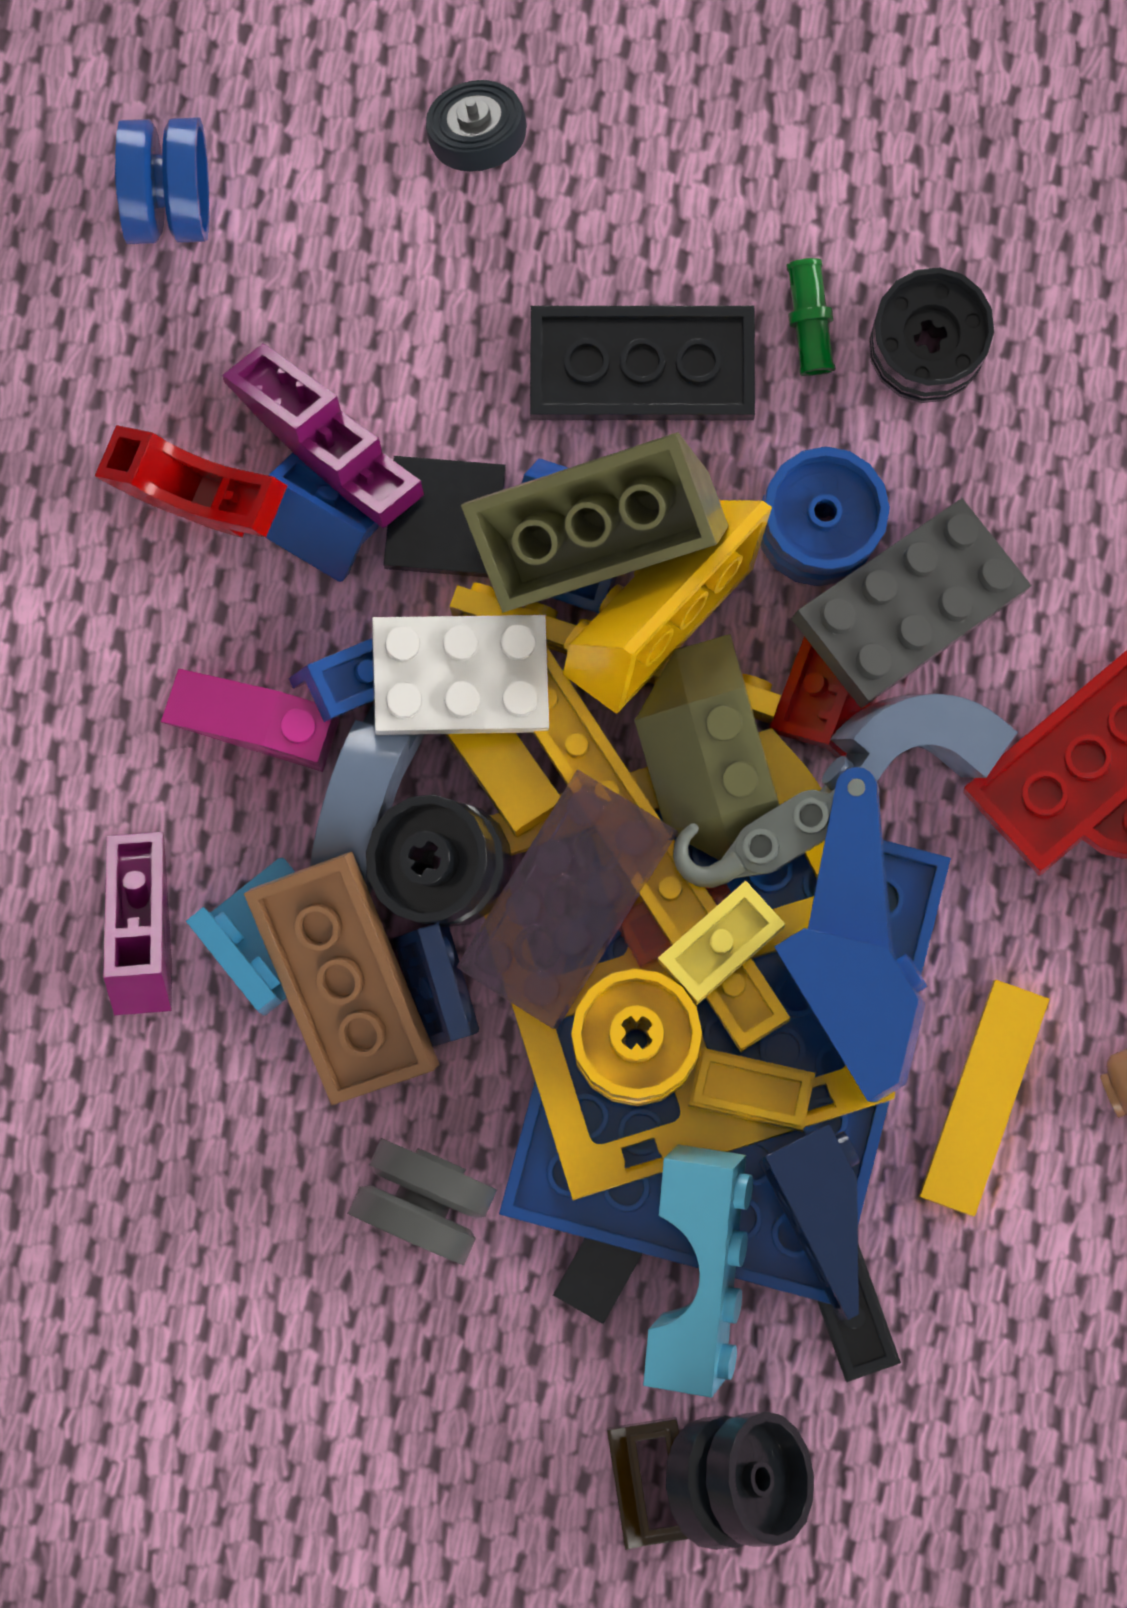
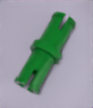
M819 258L799 259L786 265L789 272L793 312L788 314L789 325L796 329L800 361L799 372L801 376L828 374L836 370L833 363L829 323L834 321L833 310L831 307H826L822 275L823 264Z

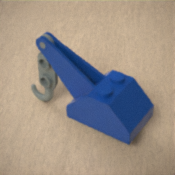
M852 767L841 773L836 782L835 789L829 793L807 790L797 794L744 827L722 859L707 867L696 865L688 853L690 840L699 831L698 825L691 823L683 829L674 843L673 859L676 869L686 881L697 887L707 888L726 884L736 878L775 872L825 841L808 929L800 930L774 947L867 1101L878 1102L906 1085L926 1005L919 992L928 986L907 954L897 958L893 953L879 785L873 774L864 768Z

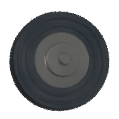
M474 80L449 88L435 99L426 117V132L434 154L446 166L460 171H483L503 164L518 152L526 137L527 123L520 99L509 87L495 81Z

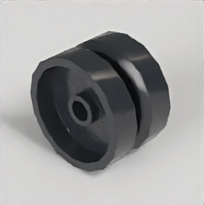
M434 794L409 797L388 809L373 828L366 850L367 875L378 900L397 916L424 924L434 925L439 923V926L442 927L469 925L489 914L504 896L512 872L510 844L500 824L481 808Z
M764 1411L744 1413L735 1417L726 1415L703 1417L686 1424L674 1439L667 1459L666 1491L671 1513L679 1528L686 1537L699 1547L718 1550L734 1549L744 1545L752 1547L779 1546L794 1539L807 1522L813 1503L814 1472L809 1450L798 1429L783 1415Z

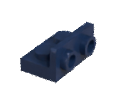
M437 923L393 938L405 981L432 1047L477 1034L479 1032L478 1022L450 927H442Z

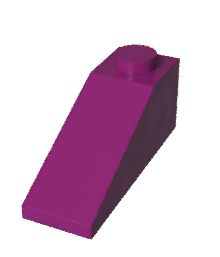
M163 832L106 836L103 978L114 1016L172 1011V955Z

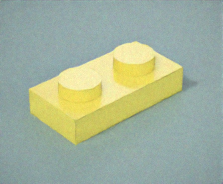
M745 881L659 956L658 963L677 984L684 988L688 996L698 1005L782 931L785 923L750 884Z

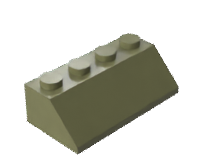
M679 432L465 502L461 505L502 612L717 545L728 528L727 520L709 472Z

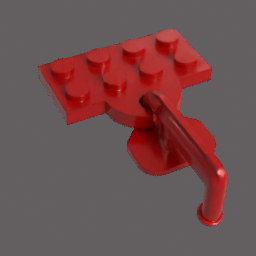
M1127 650L999 758L986 778H974L964 787L963 793L1038 876H1041L1082 840L1101 854L1127 859Z

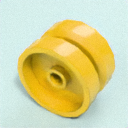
M638 968L611 973L590 987L576 1008L571 1032L577 1068L590 1087L612 1102L632 1106L660 1102L679 1090L696 1066L702 1036L697 1007L684 988L662 973ZM632 1030L643 1031L648 1041L645 1048L641 1049L637 1043L633 1049L628 1048L625 1044L627 1033Z

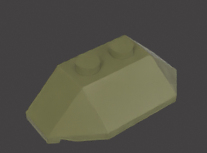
M731 634L676 649L634 721L664 826L670 834L678 837L679 833L689 824H697L699 831L690 840L689 844L721 860L744 827L780 804Z

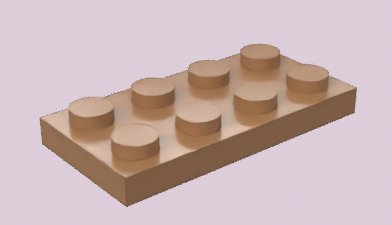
M352 851L256 886L244 893L331 1105L434 1071L440 1065Z

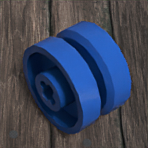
M201 118L169 119L164 128L162 152L157 129L150 119L120 120L116 131L115 185L120 223L126 244L156 243L163 232L165 210L168 228L177 243L205 242L208 240L210 220L209 172L206 140Z
M827 446L801 451L780 466L768 484L765 495L762 498V501L770 505L772 509L760 545L761 550L777 571L794 582L818 587L838 583L867 562L886 532L890 506L885 484L871 464L851 451ZM814 511L817 512L820 518L830 516L832 520L827 522L821 521L816 517Z

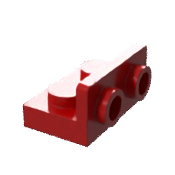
M804 636L769 728H772L777 735L826 748L837 758L845 756L847 753L830 739L849 718L862 709Z

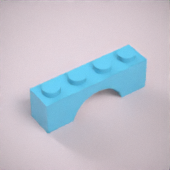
M678 1144L664 1157L659 1216L676 1226L691 1243L699 1264V1286L696 1296L691 1303L682 1308L662 1313L648 1329L643 1386L712 1398L723 1382L731 1380L733 1377L737 1347L736 1345L729 1344L730 1324L737 1323L742 1305V1289L734 1288L736 1266L742 1267L748 1242L747 1232L739 1231L741 1209H748L753 1190V1176L745 1174L746 1155Z

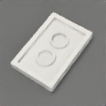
M545 615L372 618L375 735L534 733V731L549 730Z

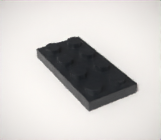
M531 306V420H754V306Z

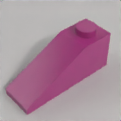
M178 668L161 722L323 772L340 718L338 716L324 722L313 701L281 691Z

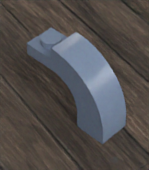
M925 694L887 698L860 710L849 718L832 736L830 740L847 754L838 757L827 768L822 777V783L825 785L821 792L829 793L833 791L841 773L852 767H861L868 770L878 781L889 764L897 756L913 747H920L931 752L960 777L986 778L1018 732L990 709L963 697L945 694Z
M374 703L363 722L355 720L341 749L325 794L315 833L310 867L352 851L369 893L371 892L373 887L367 875L366 850L373 828L387 810L392 807L401 780L426 734L375 735Z

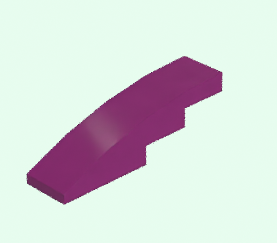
M262 343L222 375L224 383L302 462L383 529L424 496L421 480L382 453L379 438L341 411L337 395L266 344Z

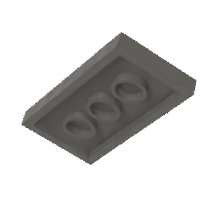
M961 498L798 609L791 620L862 709L1019 598L1032 585L964 499Z

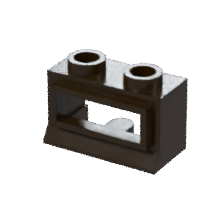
M676 1417L607 1428L625 1550L689 1539L682 1533L678 1525L649 1529L636 1441L665 1437L667 1455L669 1456L674 1439L681 1432L678 1429Z

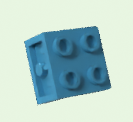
M278 858L211 913L205 907H202L186 920L187 924L254 1008L263 1016H266L286 1000L287 997L244 893L251 888L294 873L295 871L284 858Z

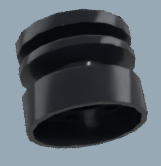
M941 267L918 269L896 280L881 298L869 337L871 364L881 382L899 397L919 403L945 401L964 391L978 375L988 355L994 336L992 308L981 288L965 275ZM928 330L931 338H941L934 353H930L926 345H916L922 331Z

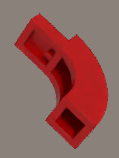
M116 425L95 473V477L145 503L210 529L243 538L244 533L261 537L267 536L287 489L286 484L273 476L224 466L187 452L153 432Z

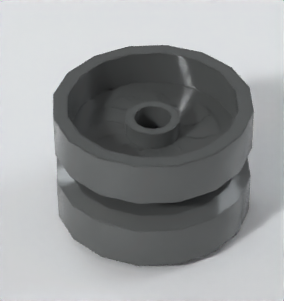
M381 1138L369 1166L374 1174L400 1185L397 1193L393 1195L372 1185L360 1186L347 1214L458 1264L465 1265L476 1238L470 1229L446 1219L448 1211L452 1208L475 1219L486 1217L497 1189L464 1175L466 1169L419 1148H417L416 1152H412Z

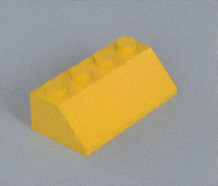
M719 500L728 523V528L717 545L635 570V577L625 587L620 584L614 586L602 601L599 608L600 613L590 623L585 620L581 621L567 637L564 649L568 652L563 675L618 714L666 663L674 651L681 647L753 570L772 509L770 505L764 501Z

